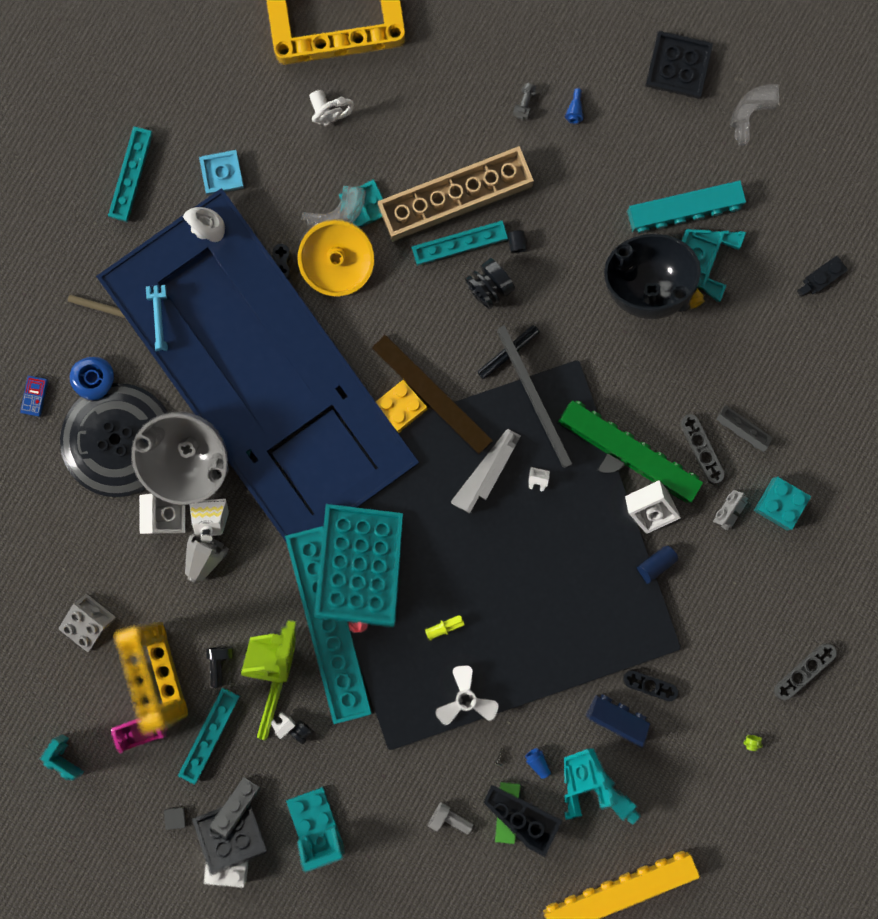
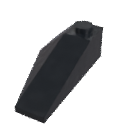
M491 784L483 803L528 849L546 857L563 819Z

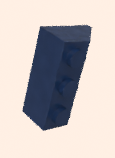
M604 694L601 697L595 695L585 716L589 720L643 747L650 723L646 721L647 717L638 712L635 715L628 712L630 708L621 703L618 706L611 703L612 699Z

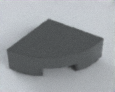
M607 454L598 471L612 473L619 470L625 463Z

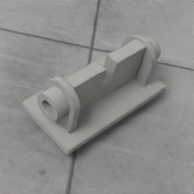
M733 490L727 496L722 508L716 513L713 522L721 525L725 530L732 528L738 518L733 514L734 511L740 514L748 503V498L744 496V493Z

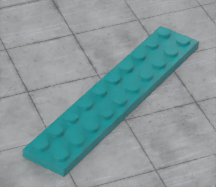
M323 526L286 535L285 538L333 724L371 715V710L348 621L314 618Z

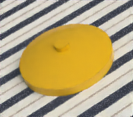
M339 219L326 220L313 226L303 237L298 250V266L305 281L316 291L329 296H344L357 291L368 281L374 266V250L369 237L357 225Z

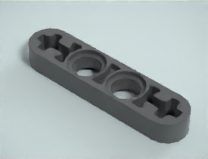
M692 414L686 415L682 418L680 425L707 481L712 484L721 482L724 478V471L698 418ZM687 418L690 421H694V424L692 425L693 429L696 430L698 428L699 430L698 432L693 433L691 436L689 435V432H692L691 427H686L685 423L687 422ZM695 435H700L703 438L701 446L693 443ZM704 452H708L712 457L709 463H705L701 459ZM715 463L716 466L712 468L715 472H719L718 480L710 477L713 473L711 468L706 469L707 466Z
M822 644L776 684L774 687L776 697L788 700L835 659L837 654L835 647L830 644ZM824 648L830 649V656H824L821 658V660L824 661L823 663L820 661V659L815 657L816 655L821 657L825 653L823 651ZM810 660L817 662V668L814 671L808 669L807 664ZM795 673L802 674L803 681L796 684L793 681ZM787 680H789L790 684L795 686V688L789 687L786 690L787 695H780V687L786 688L789 685Z

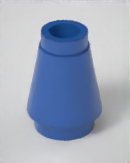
M538 748L529 751L525 755L526 763L541 779L551 774L544 754Z

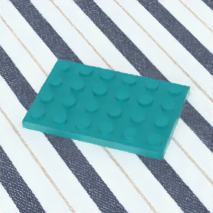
M326 504L314 618L394 626L403 513Z

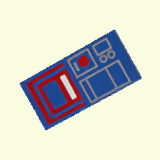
M28 376L20 413L41 417L48 384L47 379Z

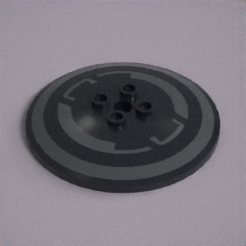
M112 383L110 390L97 400H88L80 397L69 409L60 435L61 454L70 474L83 487L103 496L126 497L145 491L146 488L138 479L133 468L132 446L136 435L144 425L152 419L168 413L165 406L150 392L135 385ZM114 434H119L120 442L113 445L111 437ZM142 438L143 442L149 444L147 439Z

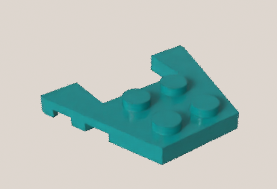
M686 229L682 242L686 243L694 251L700 262L701 274L698 287L715 301L720 302L726 285L708 278L720 244L739 250L746 232Z
M594 748L586 749L564 758V783H567L568 794L565 795V803H568V812H565V820L582 816L578 795L597 789L601 808H608L618 804V800Z

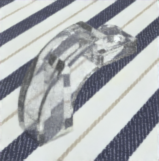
M779 84L756 87L744 95L738 103L730 122V128L738 127L735 129V139L738 140V146H746L750 140V114L759 109H775L779 104Z
M343 186L341 202L334 211L328 214L302 212L301 220L311 227L332 219L353 223L363 208L366 191L363 188Z

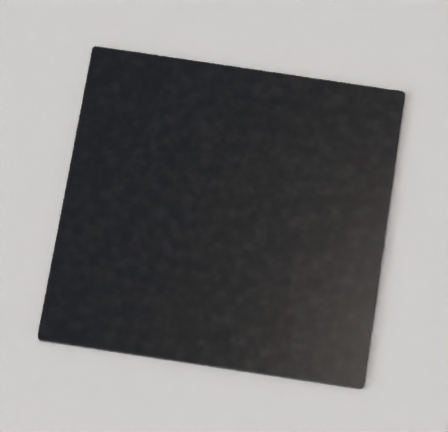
M578 360L529 376L572 463L570 466L562 467L521 380H517L454 402L493 440L482 453L478 454L433 409L426 411L398 433L419 463L356 507L403 513L394 626L368 624L367 629L363 632L353 633L350 631L356 656L389 750L400 748L484 718L473 708L470 710L461 709L448 725L443 724L436 716V710L439 707L456 701V695L460 689L453 675V669L457 666H470L472 668L470 690L473 691L476 698L496 701L498 703L497 713L680 650V644L657 579L655 578L647 584L636 568L647 560L649 556L637 522L628 512L625 498L627 494L619 471L617 470L612 473L598 471L607 453L557 423L571 401H579L586 406L585 409L590 412H597ZM509 429L519 434L520 438L486 501L478 497L470 514L451 503L452 499L503 433ZM353 436V439L358 444L360 449L363 451L365 456L368 458L370 463L373 465L375 470L378 469V467L375 465V463L370 458V456L365 451L360 442L357 440V438ZM531 467L550 471L548 485L544 491H540V485L534 484L533 489L529 488L528 481ZM305 501V504H306L307 509H308V510L310 511V513L313 515L314 512L312 511V509L309 507V505H308L307 502ZM458 615L462 617L464 626L448 632V635L443 634L429 640L425 631L426 628L428 629L441 623V620L446 621ZM467 694L461 697L463 700L462 704L464 705L472 700Z

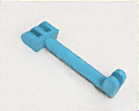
M158 285L154 286V293H151L150 286H146V299L148 301L153 300L155 351L168 350L167 342L163 339L161 299H167L166 285H161V293H159Z

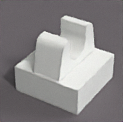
M531 467L528 481L529 488L533 489V485L538 484L540 485V491H544L548 485L550 471Z
M284 713L279 714L283 720L281 723L278 724L275 720L271 721L275 734L280 739L295 727V721Z

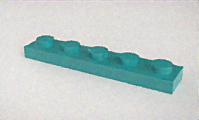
M133 126L109 210V218L124 222L129 220L153 132Z
M502 220L411 247L416 265L419 266L506 241L508 237Z
M224 687L221 689L178 774L179 777L194 785L197 783L240 698L239 695Z

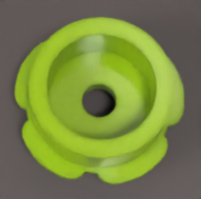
M747 735L746 740L743 742L746 748L751 751H758V748L763 747L761 744L762 738L755 735Z

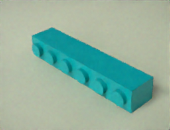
M740 180L631 205L627 212L632 232L644 233L649 231V228L656 227L657 229H662L670 223L679 225L685 223L688 219L693 218L694 221L703 219L705 215L709 214L718 216L727 210H730V212L739 211L746 203Z

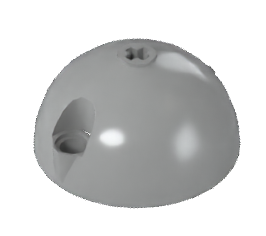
M170 412L152 419L138 432L132 446V463L138 479L150 493L169 503L186 505L198 503L209 498L221 486L229 471L227 449L221 435L211 423L192 413ZM142 438L147 439L149 444L143 442ZM216 470H219L221 475L217 474Z

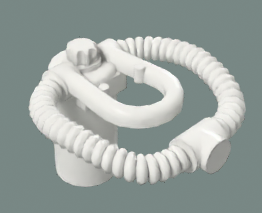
M323 90L315 91L309 95L316 113L313 115L312 121L324 124V126H329L331 122L348 116L354 108V102L344 97H339L327 103ZM348 105V108L344 112L342 108H334L330 110V107L332 106L339 107Z

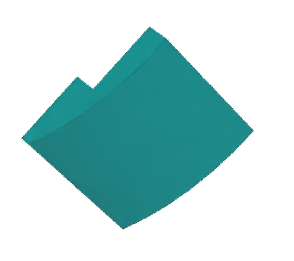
M374 179L339 194L351 223L359 228L382 218L377 201L382 200L383 197Z

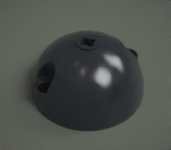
M662 234L640 235L624 241L611 252L604 268L606 287L616 304L625 312L643 319H660L673 315L676 312L687 310L690 300L697 290L701 274L700 262L694 251L681 240Z

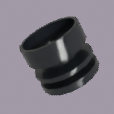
M489 258L480 266L483 275L474 270L472 272L474 278L468 275L465 281L473 296L486 308L491 309L494 307L492 301L497 304L500 302L496 294L497 292L506 297L515 290V286L502 267L495 260Z

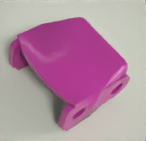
M139 718L113 727L111 730L116 748L121 753L133 747L165 737L168 727L144 734Z

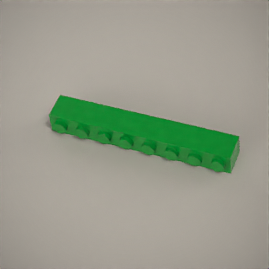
M571 401L557 423L603 452L625 463L624 465L651 482L655 483L660 480L670 494L686 504L693 501L703 484L699 480V476L692 472L687 473L683 470V466L676 462L671 463L667 460V456L661 452L656 453L652 451L647 443L636 441L631 433L620 431L615 423L604 421L599 413L595 411L590 412L585 409L586 406L583 403Z

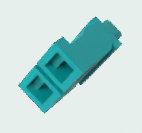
M605 772L606 777L612 787L615 784V782ZM612 787L618 804L611 806V808L622 820L626 818L633 825L640 818V814L635 810L637 806L627 795L625 796L620 790Z

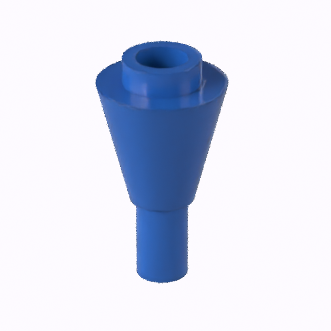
M581 89L574 90L573 100L565 115V119L572 124L583 121Z

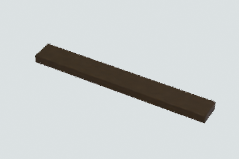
M386 335L371 347L474 451L480 454L493 442Z

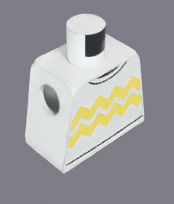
M226 499L203 500L198 503L189 504L195 536H201L203 542H211L214 535L223 534L229 514Z

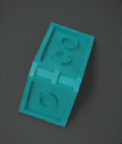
M324 787L287 799L286 803L299 837L297 842L304 872L342 859L345 849Z

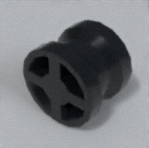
M299 720L297 726L291 729L289 733L304 745L306 738L311 736L314 731L302 720Z

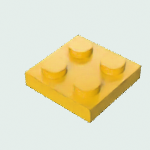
M404 380L376 401L398 433L428 410L427 406Z

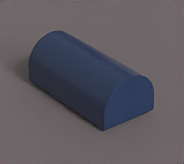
M664 546L636 568L648 584L676 563L678 556L670 546Z

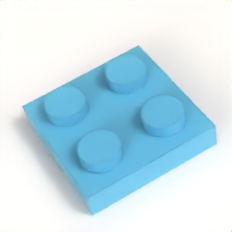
M237 150L199 157L207 195L214 194L221 188L224 192L244 188Z

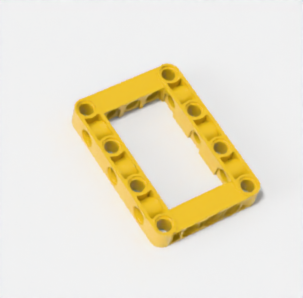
M267 0L276 58L282 64H292L400 47L405 41L400 0H381L384 24L291 38L286 0ZM397 32L400 36L394 38L391 34ZM357 38L363 39L361 43L354 42ZM319 44L326 45V47L323 49L317 48ZM284 49L289 50L285 55L280 54Z
M152 623L117 632L118 647L122 654L143 733L148 734L167 728L188 716L187 705L183 698L163 623ZM146 646L148 648L149 656L151 659L156 681L163 703L159 704V700L155 690L156 688L150 672V666L148 664L147 657L145 654L144 647ZM158 647L164 650V656L162 658H159L156 655V649ZM133 654L138 655L140 658L137 666L131 662ZM163 666H166L169 669V675L167 677L163 676L161 673V668ZM139 674L143 675L146 679L144 686L137 683V676ZM168 685L174 687L175 692L173 695H169L166 692ZM144 695H148L151 698L150 706L143 704L142 698Z

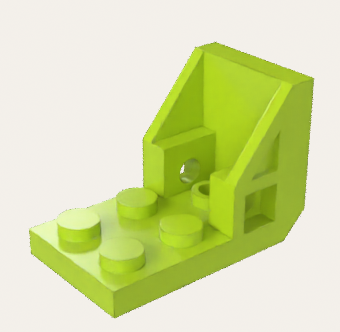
M288 621L287 626L282 628L281 635L268 634L250 637L241 676L278 683L287 682L296 647V622Z

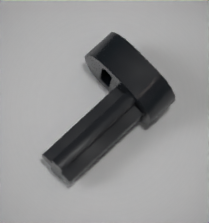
M233 647L207 648V659H210L211 687H222L221 659L234 658Z

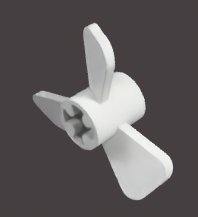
M470 666L455 667L453 675L460 691L456 695V701L439 707L436 710V716L443 724L448 725L461 709L470 710L473 708L487 720L494 719L498 710V703L494 700L476 698L473 691L470 690L472 668ZM465 694L469 695V698L472 699L471 702H466V705L462 704L463 700L461 699L462 695Z

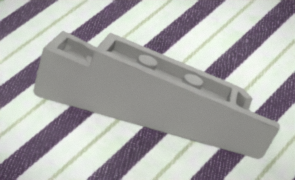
M509 429L503 433L452 499L451 503L470 514L478 497L486 501L515 448L520 435Z

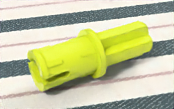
M458 615L446 621L441 620V623L428 629L426 628L425 631L429 640H432L443 634L448 635V632L464 626V621Z

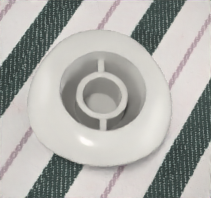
M194 207L184 213L183 218L190 224L192 233H195L198 238L208 239L212 242H218L223 238L225 224L221 216L215 211L204 207Z

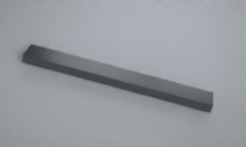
M505 325L499 327L497 333L562 467L570 466L572 463Z

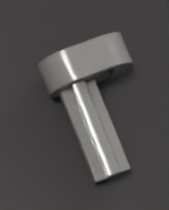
M442 802L438 805L428 823V827L437 832L445 821L467 835L473 827L472 823L451 812L450 807Z

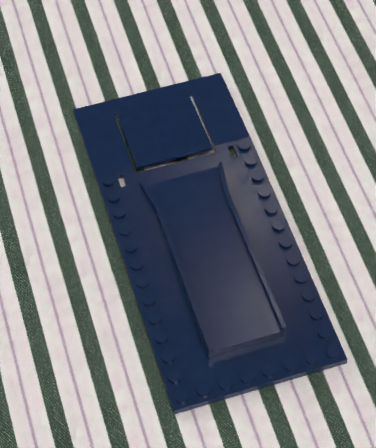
M221 188L195 206L209 208L221 216L225 224V233L220 241L212 242L208 239L198 238L195 233H192L190 224L182 215L96 277L193 413L204 418L217 429L225 443L228 462L286 541V535L324 526L326 504L356 508L419 462ZM158 285L159 293H161V285H166L167 299H161L163 339L167 342V351H155L153 300L148 301L146 299V286H150L151 293H154V286ZM339 386L348 396L344 400L336 390ZM333 405L378 469L375 470L333 410L328 412L272 452L275 459L314 512L312 515L267 451ZM250 449L258 459L256 463H253L246 453Z

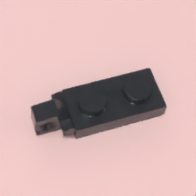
M836 255L803 280L805 285L797 290L801 297L809 291L813 295L840 277L848 269Z

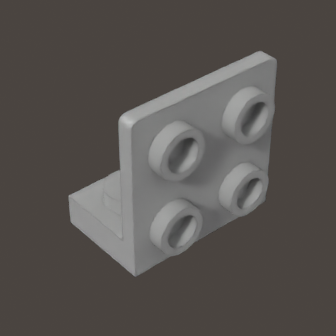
M85 594L72 605L59 630L86 652H89L102 631L113 623L116 617L89 595Z

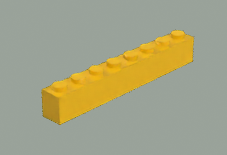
M680 851L675 853L673 858L668 860L663 858L656 861L653 866H642L637 869L636 873L631 875L630 873H625L614 882L609 880L603 882L599 888H588L577 897L571 895L565 898V901L562 903H551L543 911L546 919H599L700 877L691 855L688 852Z

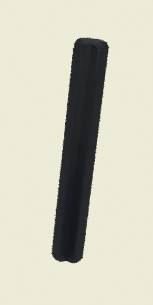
M532 325L513 341L517 351L539 334L540 331L535 325ZM504 348L478 370L477 373L482 379H485L509 359L506 349Z

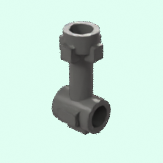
M525 83V86L522 87L521 92L524 95L521 104L515 105L513 116H516L517 119L528 120L531 108L527 107L531 96L536 94V86L533 84Z

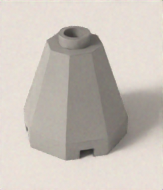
M194 533L190 535L187 542L185 574L188 576V579L195 583L204 581L226 557L229 549L227 547L223 549L224 544L218 540L212 539L211 542H203Z

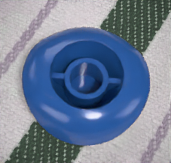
M87 357L79 360L74 364L70 372L72 388L79 396L88 400L102 398L110 390L114 379L111 365L99 357Z

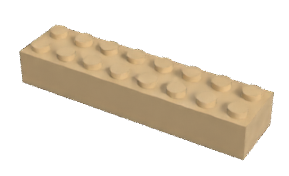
M520 146L377 202L393 242L531 188L534 180Z

